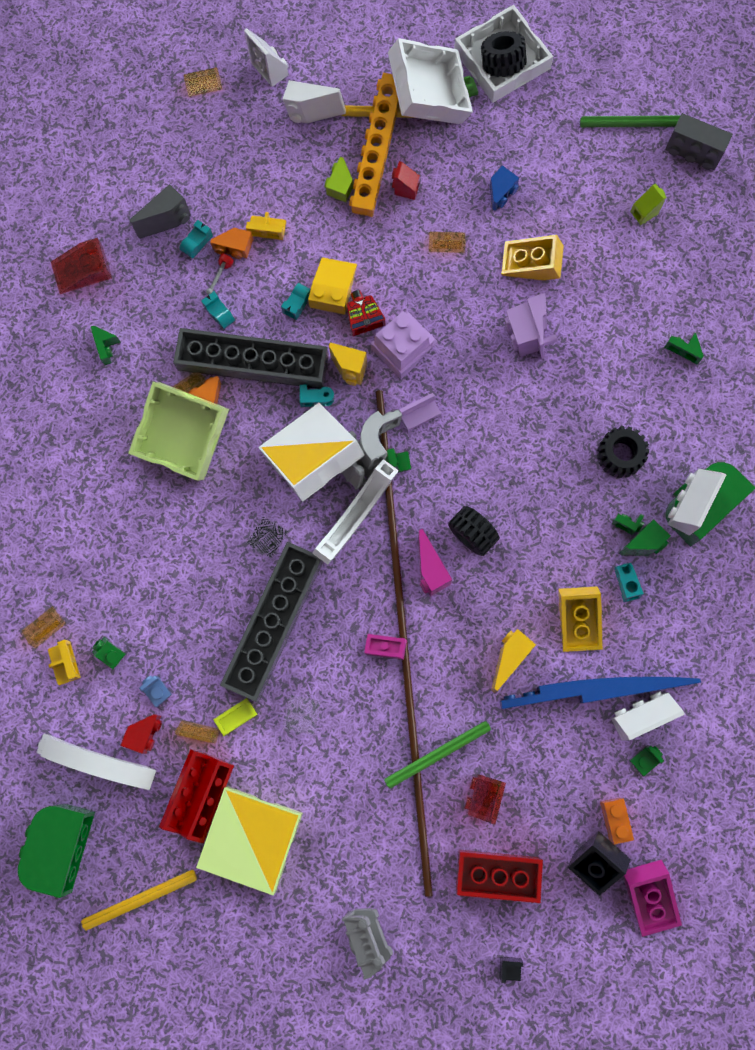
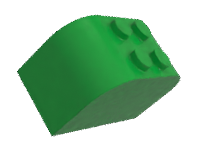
M717 462L705 469L724 473L726 477L701 527L691 535H687L670 526L690 547L706 536L755 489V486L729 463ZM686 483L673 494L675 498L666 508V520L668 523L670 521L668 515L673 507H677L679 503L677 497L681 490L685 491L688 485Z
M59 804L45 807L35 814L31 825H28L25 832V837H27L25 845L21 847L19 852L18 877L24 887L31 891L57 898H62L72 893L96 811L69 804Z

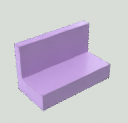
M433 393L399 409L402 413L401 420L407 431L441 415L434 401L435 395Z

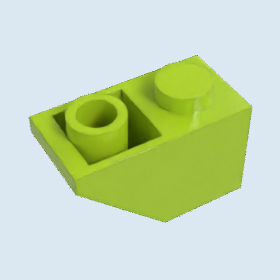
M340 157L338 162L333 164L332 174L330 178L326 179L324 188H326L328 196L347 202L353 189V179L344 158Z
M655 183L633 204L630 212L640 225L659 214L667 198L664 190Z

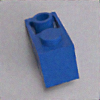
M503 165L491 177L490 181L491 202L494 211L499 207L503 208L508 200L507 197L510 194L513 196L519 188V177Z

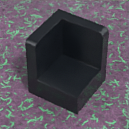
M500 956L499 979L501 983H506V980L521 981V967H523L521 958Z

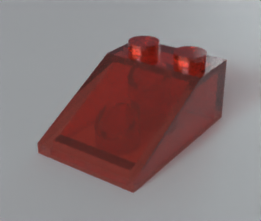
M98 238L81 242L51 261L60 294L112 279L104 248Z
M477 774L476 778L472 777L470 789L473 790L471 798L467 797L464 809H467V814L495 825L506 782Z

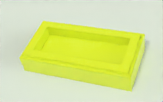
M245 698L213 720L222 735L226 736L258 714L248 698Z

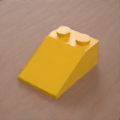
M558 235L505 241L501 275L535 280L560 279L564 245Z
M322 257L308 298L310 308L345 315L357 264Z
M598 586L558 589L563 652L603 650L601 592Z
M518 629L515 632L510 631L502 640L504 644L500 650L491 688L494 693L500 689L536 646L533 641Z

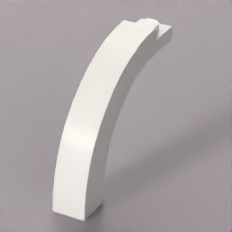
M383 459L374 469L353 502L314 549L312 554L328 565L375 506L399 470Z
M43 734L38 744L37 753L43 758L90 775L150 790L156 770L150 767L103 755L48 734Z

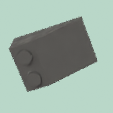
M169 184L129 221L137 237L141 239L185 224L191 214L185 198Z

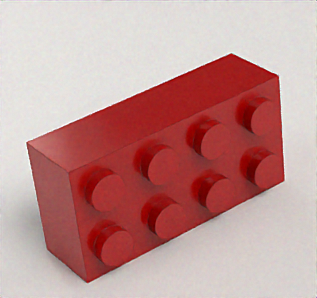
M459 850L456 894L459 896L541 903L543 859L532 856Z

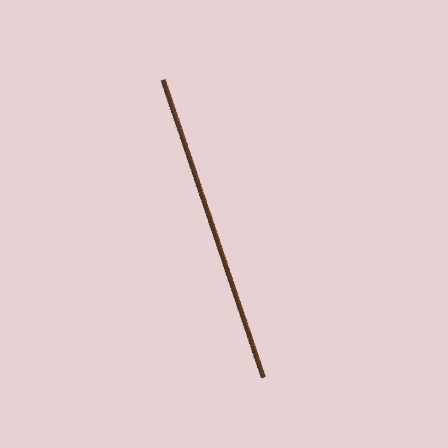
M378 390L375 392L377 411L384 416L383 391ZM387 431L380 435V443L386 451L389 449ZM391 481L385 490L399 638L407 640ZM407 640L404 660H402L411 761L413 763L419 759ZM420 771L413 775L424 894L425 897L433 896Z

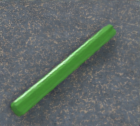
M681 115L582 116L580 118V127H675Z
M487 721L480 723L384 779L385 784L388 788L398 785L491 730L490 725Z

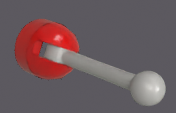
M221 253L218 264L220 269L210 288L206 290L207 295L213 292V288L223 269L230 268L234 262L233 258L224 253Z

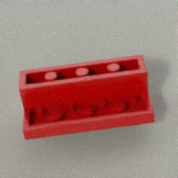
M190 749L159 828L180 834L188 840L204 843L234 765L212 755Z

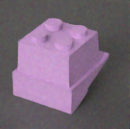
M545 293L528 298L526 303L506 310L507 317L504 319L507 332L511 337L514 352L518 351L519 356L539 351L541 359H544V346L558 341L556 334L544 338V331L547 330Z
M402 311L375 335V340L371 342V350L402 379L434 347L437 340L408 311Z

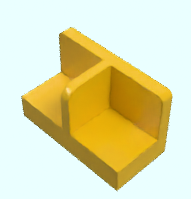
M265 212V217L251 216L250 222L246 223V231H250L253 237L283 240L286 220L270 218L269 212Z
M62 640L57 642V646L48 649L51 664L48 666L54 670L58 685L81 678L70 641Z

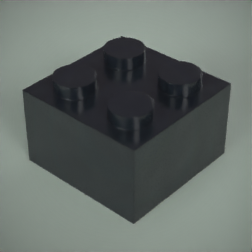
M598 831L574 852L567 868L600 896L626 874L631 859Z

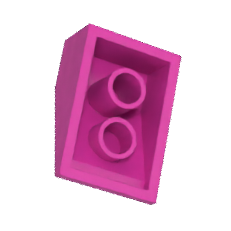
M421 529L418 535L420 586L425 594L429 593L432 596L450 586L452 578L425 532Z
M662 860L627 869L623 877L642 937L682 926L670 874Z

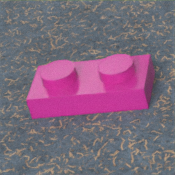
M368 634L364 653L366 655L404 660L407 640L404 638Z

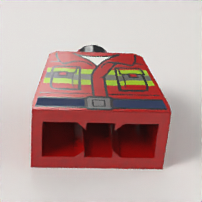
M361 290L353 291L350 294L353 301L347 303V310L353 337L386 326L385 317L371 295L363 297Z

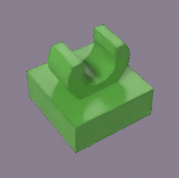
M470 75L464 77L469 97L478 95L474 78L470 77Z

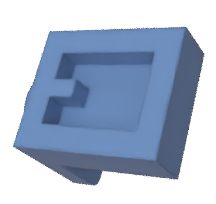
M158 676L147 677L142 681L143 685L139 688L147 695L155 707H158L172 696V693Z

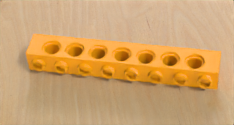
M384 72L382 78L378 79L376 90H378V95H375L373 99V107L375 108L374 112H370L369 123L371 125L370 129L367 128L365 133V140L367 142L366 145L362 146L361 150L363 159L362 162L358 163L357 167L359 176L358 179L355 178L353 184L355 193L354 196L351 195L349 201L352 213L370 217L374 215L399 108L393 74ZM377 127H383L384 129L378 130V129H376V128H377ZM374 143L380 144L379 146H373ZM369 160H376L375 163H370V162H368V161H369ZM367 176L372 177V179L366 180L364 178ZM362 193H368V194H369V195L366 196V197H362V196H361Z

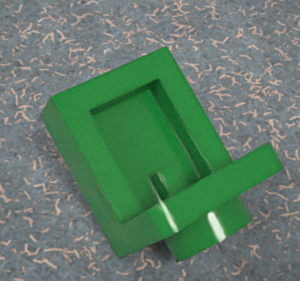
M394 448L387 450L388 456H386L385 461L399 470L398 473L411 470L409 453L407 451L396 453Z
M103 637L102 640H97L93 645V655L111 669H114L125 656V653L106 637Z

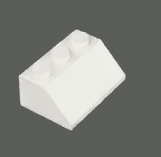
M703 469L690 473L685 481L688 484L685 491L681 490L677 497V501H679L677 507H673L668 515V518H670L668 525L687 535H691L698 530L726 474Z
M659 691L651 695V700L645 703L643 700L633 703V708L628 711L623 708L614 712L615 717L611 718L621 740H632L685 715V713L669 693L662 694Z

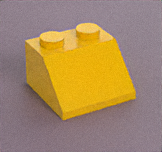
M330 342L331 359L342 379L352 386H356V384L361 385L367 368L366 352Z

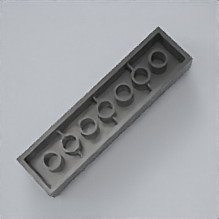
M180 328L173 364L178 371L293 386L307 385L309 388L321 389L324 387L329 353L327 346Z
M290 542L286 543L220 686L259 703L322 567L323 561L312 554V552Z

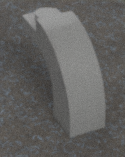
M399 409L387 412L384 416L377 411L364 423L359 446L364 453L361 460L368 470L378 466L383 459H386L387 451L380 443L378 437L382 433L400 425L402 413Z

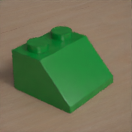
M653 519L619 554L621 556H649L653 552L657 554L669 544L667 539L671 535Z

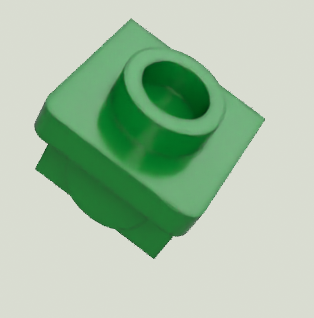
M618 513L611 524L632 535L636 531L639 532L644 525L642 521L644 515L640 514L635 522H633L631 517Z
M651 745L645 746L629 760L643 777L658 764L664 762L661 757L663 756L662 752L656 746L652 747Z

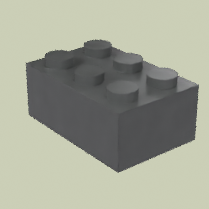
M682 113L665 150L673 156H681L690 163L695 162L702 165L704 169L715 171L733 134Z

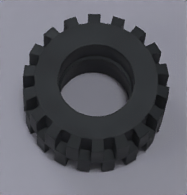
M505 31L487 37L481 45L482 64L485 73L495 77H506L520 72L527 63L524 36L513 31Z
M620 426L618 429L613 428L611 432L605 435L597 449L599 451L597 454V459H600L599 465H604L605 468L603 470L605 472L609 470L611 476L617 474V478H622L625 475L626 478L640 470L648 459L649 449L646 448L649 444L648 441L644 442L646 438L644 435L640 436L638 434L639 430L632 431V427L628 426L625 429L624 426ZM618 443L627 445L632 450L633 458L628 461L619 459L614 454L613 445Z
M463 506L448 522L451 532L472 552L480 556H484L500 539L493 525L479 512L468 506Z

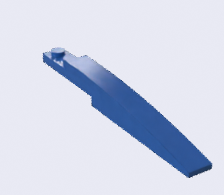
M614 677L569 681L538 686L537 695H535V691L523 693L524 697L516 698L515 695L504 696V700L500 701L501 709L575 696H579L580 704L697 684L701 683V679L684 677Z

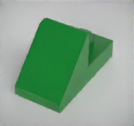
M91 326L100 360L104 365L111 364L110 357H113L110 346L120 343V340L114 334L96 326Z
M696 333L693 334L688 343L680 337L671 336L664 347L696 365L699 364L704 356Z

